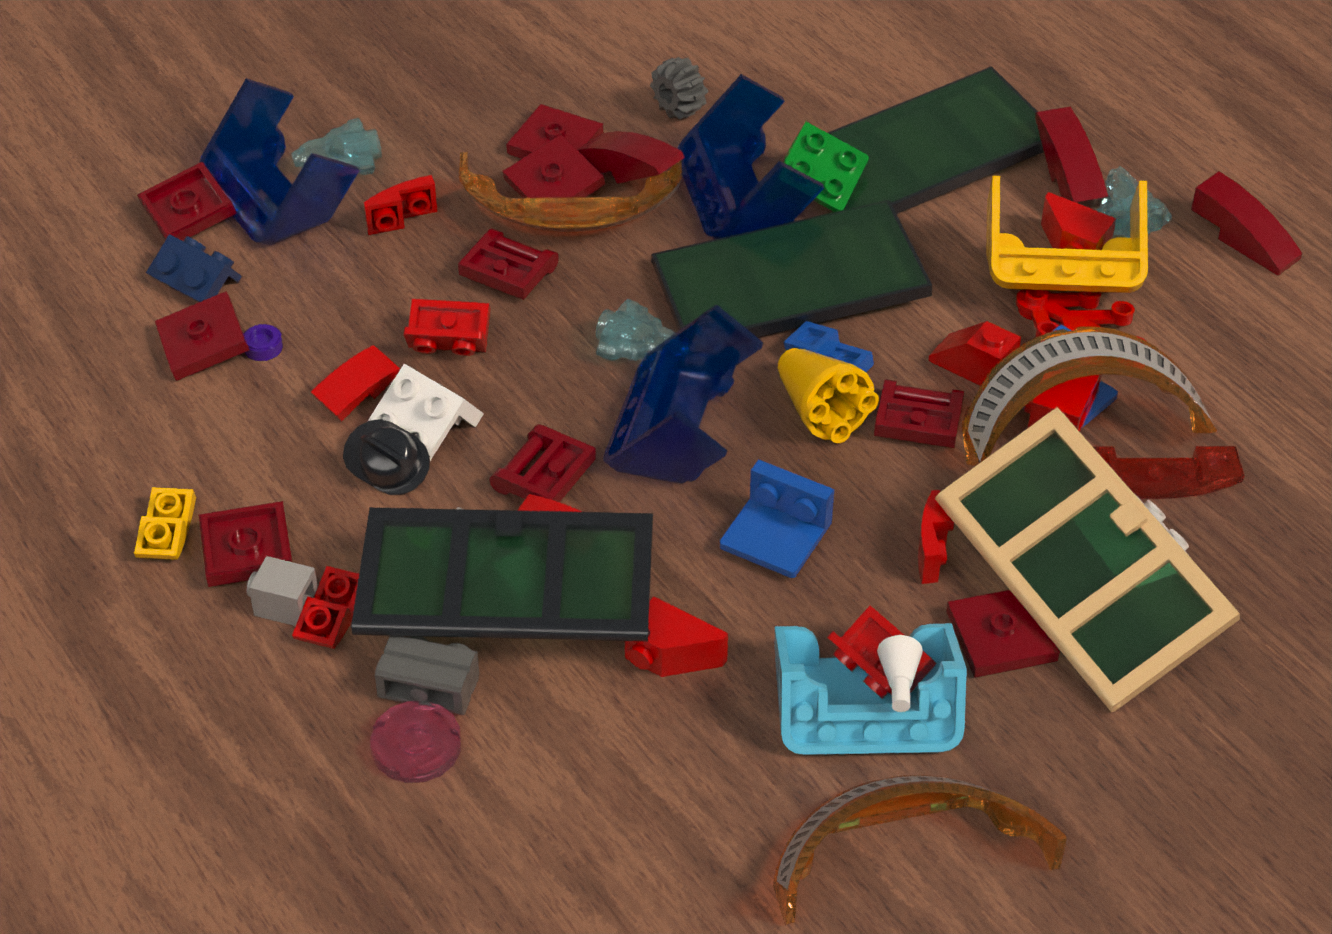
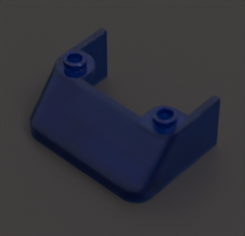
M742 74L739 75L689 131L678 146V149L682 151L685 158L677 162L703 230L706 235L714 239L792 222L824 189L821 182L781 161H778L764 178L758 182L751 164L764 153L766 148V136L762 126L785 100L779 94Z
M246 78L204 150L200 162L205 164L234 205L236 214L232 216L248 236L255 242L273 245L328 222L360 170L357 166L311 152L294 183L291 184L276 166L286 148L284 135L277 125L294 95L291 92Z
M715 304L652 349L641 361L635 372L605 450L603 461L615 471L678 484L696 480L703 470L725 457L727 449L699 428L707 403L715 396H724L730 390L734 383L732 376L736 365L759 351L763 346V342Z

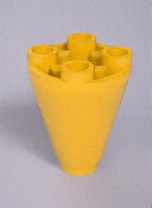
M798 348L785 351L778 361L780 378L801 420L809 432L823 440H831L834 443L845 442L851 433L862 425L868 414L878 406L879 396L874 392L872 380L864 370L853 364Z

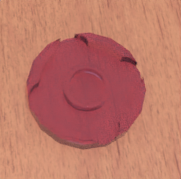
M407 701L389 708L376 720L373 726L374 731L370 737L371 756L377 768L389 778L405 783L427 782L442 776L454 766L461 752L460 726L454 715L443 706L431 702V706L419 705V701Z

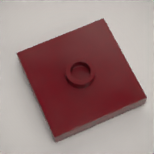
M540 104L506 144L507 154L522 159L560 134L578 150L604 133L603 123Z
M562 134L502 171L504 180L545 222H548L605 185L604 176Z
M203 162L137 194L141 205L165 240L170 234L184 241L186 236L192 237L236 214L234 205Z
M227 291L155 321L171 372L176 381L250 350Z
M283 501L198 515L208 587L248 581L254 571L258 572L266 556L292 562Z
M1010 590L947 602V615L974 678L1058 661L1060 653L1058 647Z

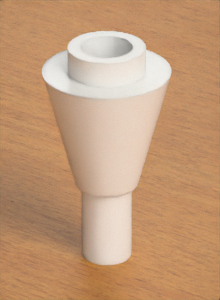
M895 635L884 639L879 644L877 653L889 686L892 688V708L897 712H906L910 709V688L913 684L923 649L916 639L905 635Z

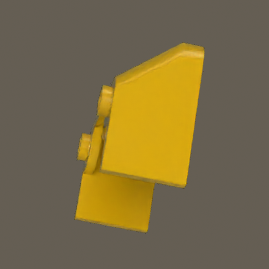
M992 176L987 199L986 256L993 281L1007 289L1131 293L1138 290L1143 285L1148 273L1147 181H1139L1130 205V238H1112L1104 244L1102 250L1028 248L1024 247L1022 241L1015 235L1000 233V176Z

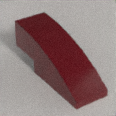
M1071 106L1036 112L1034 115L1051 181L1058 183L1061 197L1088 208L1100 206L1109 197L1103 175L1087 134Z
M623 131L602 133L578 149L600 173L611 171L617 184L660 175L685 158L681 150L666 142L647 135Z
M1218 171L1195 188L1191 210L1220 227L1218 240L1277 276L1301 259L1302 252L1289 233L1268 209L1237 182Z

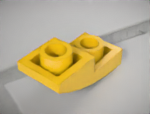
M152 487L147 515L141 516L134 551L136 558L178 560L184 547L194 512L196 495L193 489Z

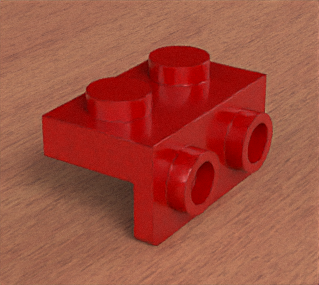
M412 299L409 325L404 327V338L407 345L416 352L426 354L435 353L436 349L452 350L454 354L461 356H472L475 352H486L490 305L489 303Z
M870 605L842 637L832 631L827 638L838 647L833 655L851 672L859 666L868 674L863 682L879 697L883 699L888 693L892 695V688L889 686L877 649L884 639L904 634ZM924 651L910 688V693L918 685V682H921L937 664Z

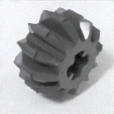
M677 57L663 61V64L651 72L653 81L650 83V87L655 92L653 98L659 102V109L666 110L669 118L677 117L681 119L694 115L696 111L707 104L705 95L709 92L703 83L705 77H701L699 74V66H692L689 58L681 59Z

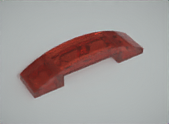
M1092 446L1140 499H1172L1202 495L1242 483L1245 477L1236 446H1195L1192 458H1117L1114 446ZM1072 452L1079 483L1085 485L1095 477Z

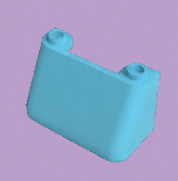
M952 623L921 625L910 634L909 637L916 639L921 644L923 651L937 664L921 682H918V685L910 693V709L906 712L893 710L891 694L888 693L882 699L863 682L868 674L859 666L851 672L837 658H819L818 640L809 629L799 626H776L774 648L779 718L782 740L785 746L790 751L803 755L944 752L956 747L963 739L965 729L967 668Z

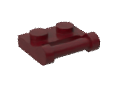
M491 228L458 263V271L460 276L524 300L547 273L551 274L554 272L559 261V255L557 252L549 249L541 251L504 237L503 232Z
M885 379L875 422L874 436L955 448L965 391L952 389V393L901 386L897 385L895 380Z
M537 424L528 433L527 442L504 468H498L492 474L489 482L495 491L503 495L512 493L526 499L531 494L561 502L596 460V448L549 427ZM539 451H545L528 472L521 476L520 473Z

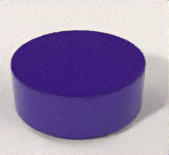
M259 324L244 332L250 349L244 352L248 358L255 361H267L281 353L283 349L281 332L276 327Z

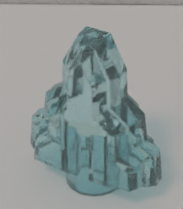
M359 118L348 120L341 127L331 129L323 138L309 140L291 153L294 166L300 167L303 170L321 171L334 169L340 173L357 172L361 175L373 174L375 171L374 159L382 157L376 129L365 130Z
M1119 166L1117 169L1109 171L1105 182L1109 197L1101 200V207L1096 209V211L1116 218L1113 235L1123 234L1124 237L1130 238V205L1138 183L1128 171ZM1147 190V231L1149 235L1151 232L1158 231L1168 224L1172 219V215L1167 206L1160 199L1154 198L1152 193Z
M630 299L621 304L617 311L605 309L597 323L596 338L600 342L596 354L604 359L615 361L621 357L637 361L651 357L664 362H677L685 359L690 352V344L679 334L663 327L660 319L648 313V308Z

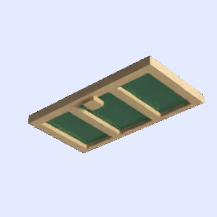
M1058 407L950 484L935 498L937 503L1110 712L1118 710L1240 620V613Z

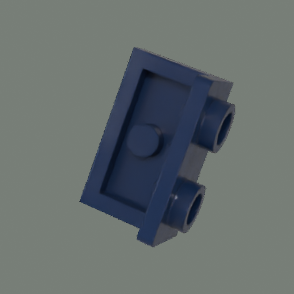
M170 234L146 271L155 280L198 303L217 295L227 278L238 283L242 277L231 268L234 261L214 250L210 256L204 252L206 247L191 237L186 236L184 241Z

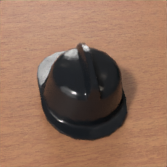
M383 419L370 420L359 425L349 435L344 445L343 459L346 468L357 478L389 495H403L415 490L425 480L430 469V456L426 446L410 432Z

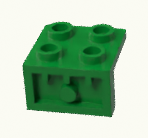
M806 121L794 139L765 197L778 204L785 192L791 195L795 190L833 212L844 210L869 160V156Z

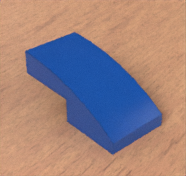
M805 321L783 342L786 350L792 348L806 349L853 364L865 372L874 365L871 351L840 343L838 330Z

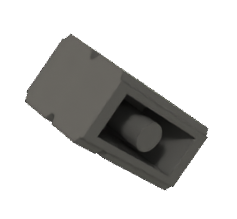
M390 636L385 646L384 654L381 655L375 669L378 697L465 715L471 700V694H473L479 680L477 651H472L460 643L443 645L429 642L426 638L418 636Z

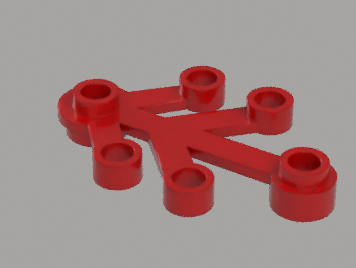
M1021 289L1016 296V305L1020 315L1034 322L1036 328L1035 339L1037 342L1041 341L1059 326L1056 322L1050 321L1049 317L1061 322L1063 326L1074 333L1101 332L1115 334L1097 324L1127 326L1132 323L1135 311L1134 306L1126 301L1114 302L1111 310L1070 311L1064 308L1080 306L1085 309H1095L1099 306L1102 292L1078 291V293L1051 294L1047 290ZM1128 337L1149 347L1148 342L1142 337ZM1092 356L1071 360L1077 363H1087L1092 359ZM1117 357L1118 365L1127 371L1139 372L1145 370L1148 366L1134 360Z

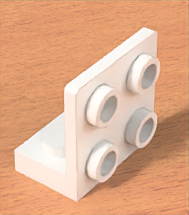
M403 364L368 421L383 419L410 432L426 446L431 461L453 424L459 425L461 420H464L476 427L484 413L462 397L408 365Z

